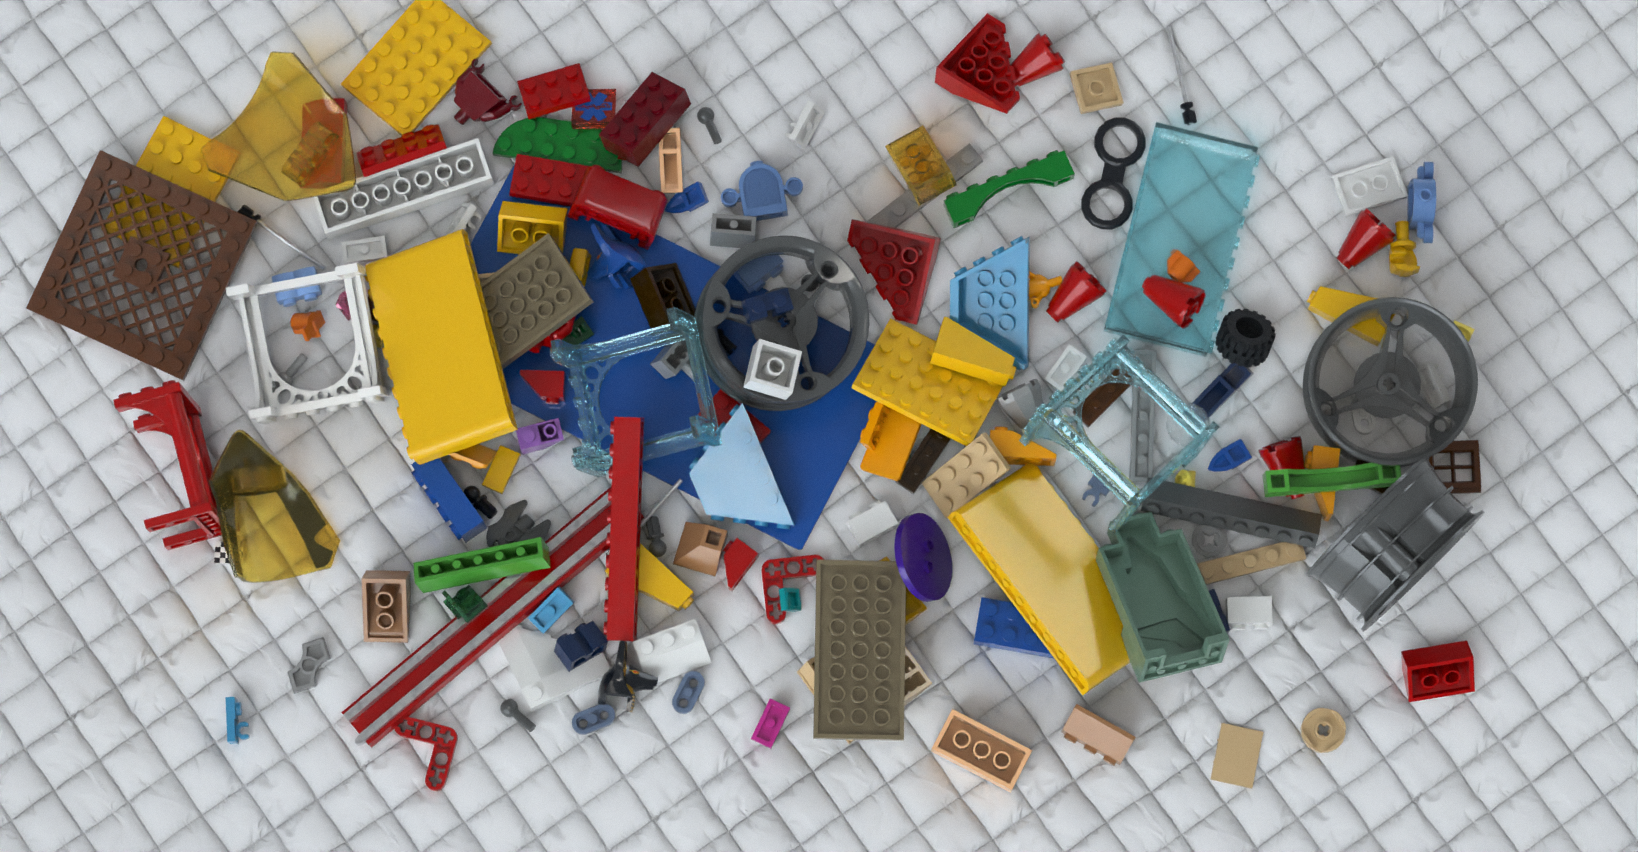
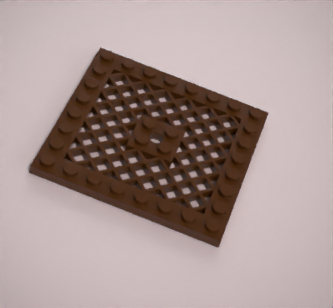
M100 150L26 309L184 381L223 299L226 287L230 284L258 222ZM112 180H114V181L117 182V183H114V184L110 185V183H111ZM124 185L136 190V192L127 195ZM120 187L123 197L113 200L110 190ZM106 194L109 202L101 205ZM144 194L156 200L147 203ZM140 196L142 206L132 209L129 199ZM125 201L128 211L118 214L115 204ZM163 203L176 209L166 213ZM159 204L162 214L152 218L149 208ZM111 207L114 216L104 220L100 210ZM145 210L148 220L137 223L134 213ZM183 212L195 218L186 221ZM97 213L99 222L92 224ZM178 213L182 223L171 227L168 217ZM130 215L133 225L123 229L120 219ZM164 219L167 229L157 232L154 222ZM116 221L119 231L109 234L105 224ZM202 221L215 227L205 230ZM198 222L201 232L191 236L188 226ZM150 224L153 234L143 238L139 228ZM101 226L104 236L94 240L91 230ZM184 228L187 238L176 241L173 231ZM135 230L138 239L130 236L129 241H127L125 233ZM222 230H224V231L227 232L225 238H224V235H223ZM218 231L221 241L210 244L207 235ZM169 233L172 243L162 247L159 237ZM88 234L90 242L82 244ZM121 235L124 245L114 249L111 238ZM203 237L206 247L196 250L193 240ZM155 238L158 248L145 242ZM107 241L109 251L99 254L96 244ZM189 242L192 252L181 255L179 245ZM92 246L95 256L85 260L82 249ZM221 246L215 258L212 249ZM175 248L177 258L170 260L171 254L165 251ZM123 251V254L120 260L118 261L116 253ZM208 251L212 261L201 265L198 254ZM77 254H79L81 261L73 264ZM112 255L115 265L104 268L102 258ZM194 256L197 267L187 270L184 260ZM141 259H145L148 264L144 271L137 269V262ZM97 260L100 271L90 274L87 264ZM180 262L183 272L172 275L169 265ZM83 266L86 276L76 279L73 269ZM211 266L206 277L203 269ZM166 269L168 277L160 280ZM115 270L112 276L119 280L110 283L107 273ZM199 271L202 281L192 284L189 274ZM69 273L71 282L64 284L66 277ZM102 275L106 285L95 288L92 278ZM185 276L188 286L178 290L174 280ZM88 280L91 290L81 294L78 284ZM126 282L138 287V289L129 292ZM170 282L174 292L163 295L160 285ZM122 284L125 294L115 297L112 287ZM74 286L77 296L67 299L63 289ZM202 286L198 296H196L194 289ZM107 289L111 299L100 302L97 293ZM155 290H157L159 297L149 301L146 291L154 294ZM190 290L193 301L183 304L179 294ZM59 293L62 298V301L57 299ZM142 293L145 303L134 306L131 296ZM93 295L96 305L86 308L83 298ZM175 296L179 306L168 310L165 300ZM127 298L130 308L120 312L117 301ZM79 300L81 309L69 303ZM161 301L164 312L154 315L151 305ZM113 304L116 314L106 317L102 307ZM193 306L187 317L185 308ZM147 307L150 317L139 320L136 311ZM98 309L101 318L88 312ZM181 311L184 321L173 324L170 314ZM132 312L135 323L125 326L122 316ZM166 316L169 326L159 330L156 319ZM118 318L121 328L108 321ZM152 321L155 332L145 335L141 325ZM183 326V329L178 337L175 328ZM137 327L140 336L127 330ZM171 330L174 341L164 344L161 334ZM157 336L160 345L147 339ZM174 346L172 351L166 349L168 347Z

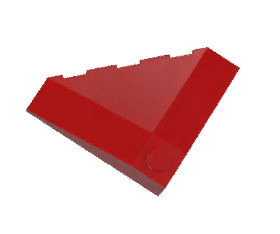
M987 13L936 67L935 83L954 95L1007 114L1020 100L1019 91H1015L1014 87L1016 76L1014 66H1010L1009 62L1011 51L1009 42H1005L1004 38L1006 33L1005 24Z
M852 219L847 241L851 248L855 247L861 256L859 261L867 274L871 273L877 282L875 287L883 300H888L894 310L891 313L895 320L917 325L941 238Z

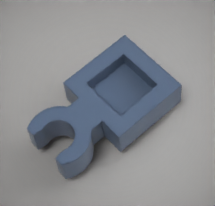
M1100 465L1087 484L1092 489L1087 490L1083 494L1082 500L1092 495L1095 498L1092 506L1095 507L1099 502L1100 493L1106 497L1119 477Z

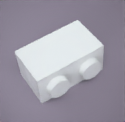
M878 500L868 506L869 510L863 513L858 511L849 516L850 520L847 521V526L859 548L898 527L899 523L886 500L882 503Z
M1272 596L1226 598V619L1229 626H1232V630H1244L1245 626H1254V629L1262 630L1267 629V626H1271L1273 623Z

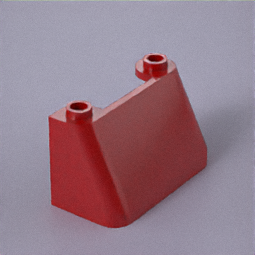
M599 165L588 166L584 172L567 217L576 221L579 216H586L585 220L587 221L591 218L631 234L630 239L638 238V246L648 250L656 236L668 199L661 191L650 190L609 173Z

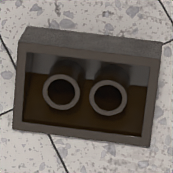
M677 263L646 267L630 278L654 338L669 336L693 326L696 309Z

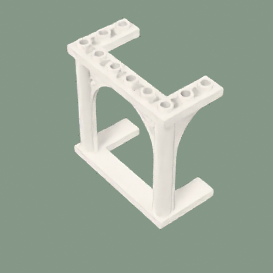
M353 263L335 267L336 271L258 286L242 284L226 287L227 297L239 301L255 388V407L252 410H248L250 419L256 420L257 423L269 424L277 422L276 418L284 416L285 420L298 418L299 413L306 412L307 416L320 414V409L328 408V412L341 410V405L349 404L350 408L363 406L362 401L373 404L384 402V397H389L388 388L384 387L364 281V276H367L364 266ZM344 280L355 337V356L351 367L341 380L325 389L308 391L293 387L277 374L270 361L258 296ZM361 365L360 371H364V376L355 372L357 366ZM350 377L359 378L362 382V388L358 390L352 389L348 384V379ZM273 381H277L280 383V387L273 393V388H275ZM344 386L351 394H347L344 391H341V394H339L337 389ZM285 389L290 390V400L285 404H280L278 401L279 394ZM320 392L324 394V397L321 399L318 397ZM302 394L304 396L303 401L299 399L296 401L295 404H293L296 395Z

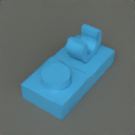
M557 587L528 619L544 634L575 601L564 590Z
M225 697L227 742L238 744V737L242 740L250 738L248 734L242 735L240 733L241 728L249 727V724L247 722H240L238 724V716L242 715L241 702H238V699L235 697Z

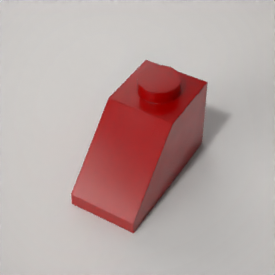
M520 370L521 378L542 401H546L547 404H559V401H565L566 375L564 371Z
M738 538L734 542L730 540L723 550L725 552L724 562L728 588L732 592L759 557L755 550Z

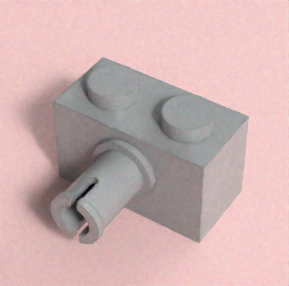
M687 329L676 332L650 363L665 379L676 376L681 369L693 382L701 377L700 375L703 374V371L690 360L691 356L696 352L694 335Z

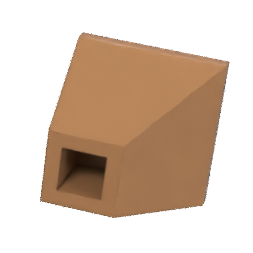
M685 522L673 565L715 577L728 537V531L707 524Z

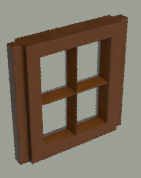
M1478 440L1453 441L1445 449L1438 452L1450 453L1451 465L1434 466V455L1429 457V462L1434 467V470L1451 469V481L1443 482L1447 489L1451 486L1454 487L1451 494L1481 493ZM1454 453H1471L1472 465H1455ZM1455 469H1472L1473 481H1456Z

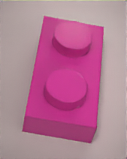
M769 699L751 740L772 749L790 711V707Z

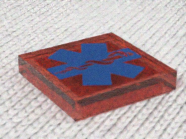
M588 89L591 101L572 107V129H604L616 115V89Z

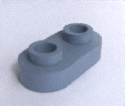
M690 671L684 675L672 699V705L676 712L687 714L693 710L705 686L704 678L699 672ZM691 680H697L698 685L691 687L689 685ZM685 699L688 701V704L685 707H681L679 702Z
M609 704L596 705L575 714L572 719V727L580 735L589 734L611 725L615 720V711ZM607 712L608 718L601 719L600 714ZM581 720L588 722L586 727L582 728L579 726Z

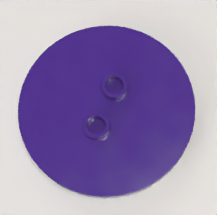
M924 513L908 515L901 520L895 534L894 551L900 576L908 590L919 600L925 602L939 600L947 593L952 579V558L948 542L939 525L930 516Z

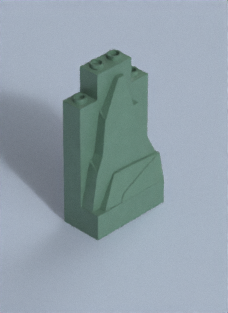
M1140 512L1130 517H1118L1110 521L1107 535L1111 544H1106L1098 549L1096 562L1123 624L1121 636L1138 682L1222 663L1230 639L1182 529H1170L1160 533L1152 512Z

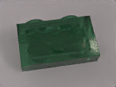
M470 585L460 589L453 598L445 590L442 592L446 598L443 603L458 620L462 617L467 623L488 606Z

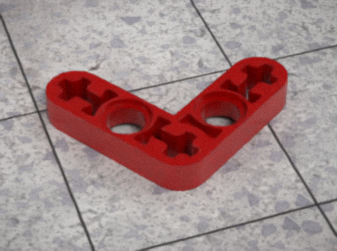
M807 555L770 559L763 563L762 580L766 616L769 622L772 624L782 623L786 618V611H781V606L777 603L778 611L783 612V614L779 615V619L770 616L774 609L773 604L768 605V602H778L780 597H770L767 593L768 589L771 586H777L779 589L783 588L784 579L816 576V571H814L813 567L806 568L807 572L803 573L804 566L802 561L806 560V565H811L813 560H824L821 556ZM790 562H797L800 565V570L797 573L792 574L787 570ZM780 563H784L786 575H781L780 570L775 571L774 575L770 576V573L765 572V569H769L771 564L774 568H781Z
M406 717L404 721H407V724L411 727H415V723H419L416 727V736H413V730L406 729L403 733L399 725L394 727L399 736L434 745L425 783L430 790L440 791L447 782L458 735L450 727ZM429 726L432 728V735L429 738L420 736L422 727ZM436 728L440 729L439 734L446 735L447 732H450L453 740L445 743L443 738L437 737V741H433L436 737ZM439 753L447 755L448 761L445 765H438L435 758ZM433 766L441 770L445 769L444 774L442 772L439 773L438 777L442 782L441 784L437 783L436 787H433V783L430 781V778H435L437 772L432 770Z

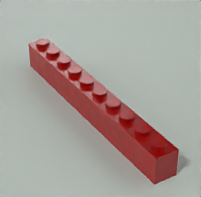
M614 417V421H611L610 433L614 434L613 443L610 444L609 450L610 457H613V466H609V479H612V488L608 490V501H611V510H608L607 522L611 524L606 538L607 546H610V555L606 556V568H609V577L605 579V590H608V599H605L604 612L608 613L607 622H604L603 633L607 635V640L635 641L637 640L644 417Z

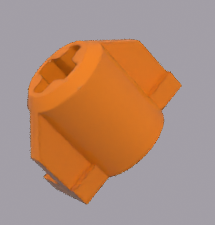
M1172 249L1171 255L1167 259V274L1173 280L1181 283L1192 282L1201 271L1178 249Z
M320 310L293 314L290 325L294 334H302L305 341L321 337L319 329L325 324V320Z

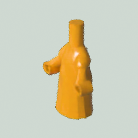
M1029 271V300H1031L1032 308H1038L1040 301L1048 296L1050 289L1060 285L1062 282L1061 276L1047 279L1040 274L1035 275Z

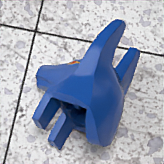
M596 223L592 224L591 230L601 250L587 274L595 280L608 275L609 280L616 289L623 287L626 289L632 288L633 286L626 275L634 268L641 271L647 265L646 261L636 248L631 244L623 242L609 225L604 224L602 226L603 232Z

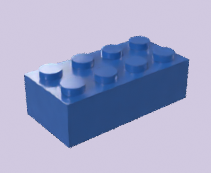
M440 458L421 465L416 461L411 464L414 468V471L411 472L420 487L426 486L424 492L433 505L438 503L439 507L436 509L445 522L450 520L452 524L449 527L458 540L462 538L467 543L487 529L485 522Z
M981 597L974 645L1054 658L1012 602Z

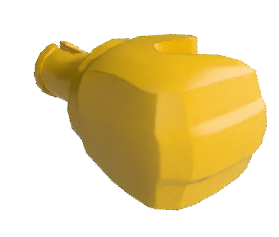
M1397 221L1395 222L1396 241L1390 244L1389 270L1392 274L1400 277H1410L1417 274L1420 270L1413 249L1416 248V242L1409 240V222Z

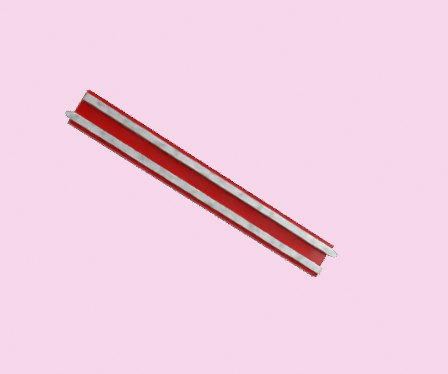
M609 489L545 541L549 547L551 568L502 577L342 711V714L360 734L355 739L356 745L361 746L367 743L371 748L376 745L394 727L401 724L400 722L414 713L533 613L557 587H564L610 548L606 543L607 533L610 532L611 524L607 522L608 510H611V501H608Z

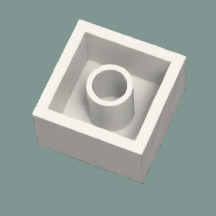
M759 339L752 348L743 388L786 400L793 393L802 351Z

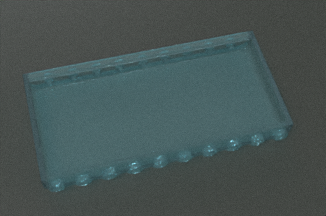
M1156 122L1104 332L1204 357L1207 356V353L1212 354L1215 341L1211 340L1213 332L1217 333L1220 320L1216 319L1217 312H1222L1225 299H1222L1221 296L1222 292L1228 289L1230 278H1226L1228 270L1232 271L1235 258L1231 256L1233 249H1238L1240 237L1236 235L1238 228H1243L1245 216L1241 215L1243 208H1248L1250 196L1247 195L1248 187H1253L1255 180L1252 170L1253 167H1258L1260 155L1257 154L1258 147ZM1172 249H1178L1201 271L1192 282L1184 283L1201 288L1206 294L1199 313H1194L1190 317L1193 319V322L1185 329L1179 327L1143 293L1144 289L1142 288L1143 282L1148 276L1158 275L1173 280L1167 274V259L1170 257Z

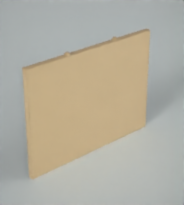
M1222 723L1219 739H1217L1218 744L1210 780L1252 789L1263 732Z

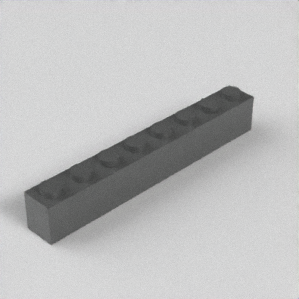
M1149 477L1141 507L1143 512H1152V514L1173 519L1190 521L1196 524H1204L1311 548L1316 546L1322 514Z

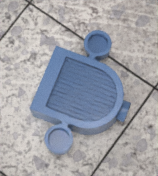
M754 161L750 163V167L740 177V193L731 188L725 189L721 194V202L726 207H734L738 202H741L743 215L756 217V221L788 216L785 194L791 196L800 195L803 191V183L799 178L792 177L787 180L786 185H783L782 178L776 169L763 164V161Z
M1424 162L1423 166L1418 167L1417 179L1412 178L1407 187V221L1409 222V229H1417V237L1422 239L1423 243H1433V222L1436 211V182L1433 179V162Z

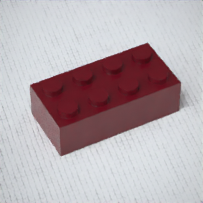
M651 72L599 134L605 149L639 167L691 105L686 90Z

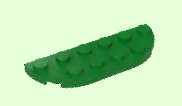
M542 117L525 118L511 124L501 133L492 153L493 156L515 159L517 154L586 166L599 165L605 171L622 173V160L618 159L617 155L606 150L599 134L602 129L585 123Z

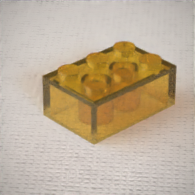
M923 125L885 146L891 161L918 206L957 185L951 170Z

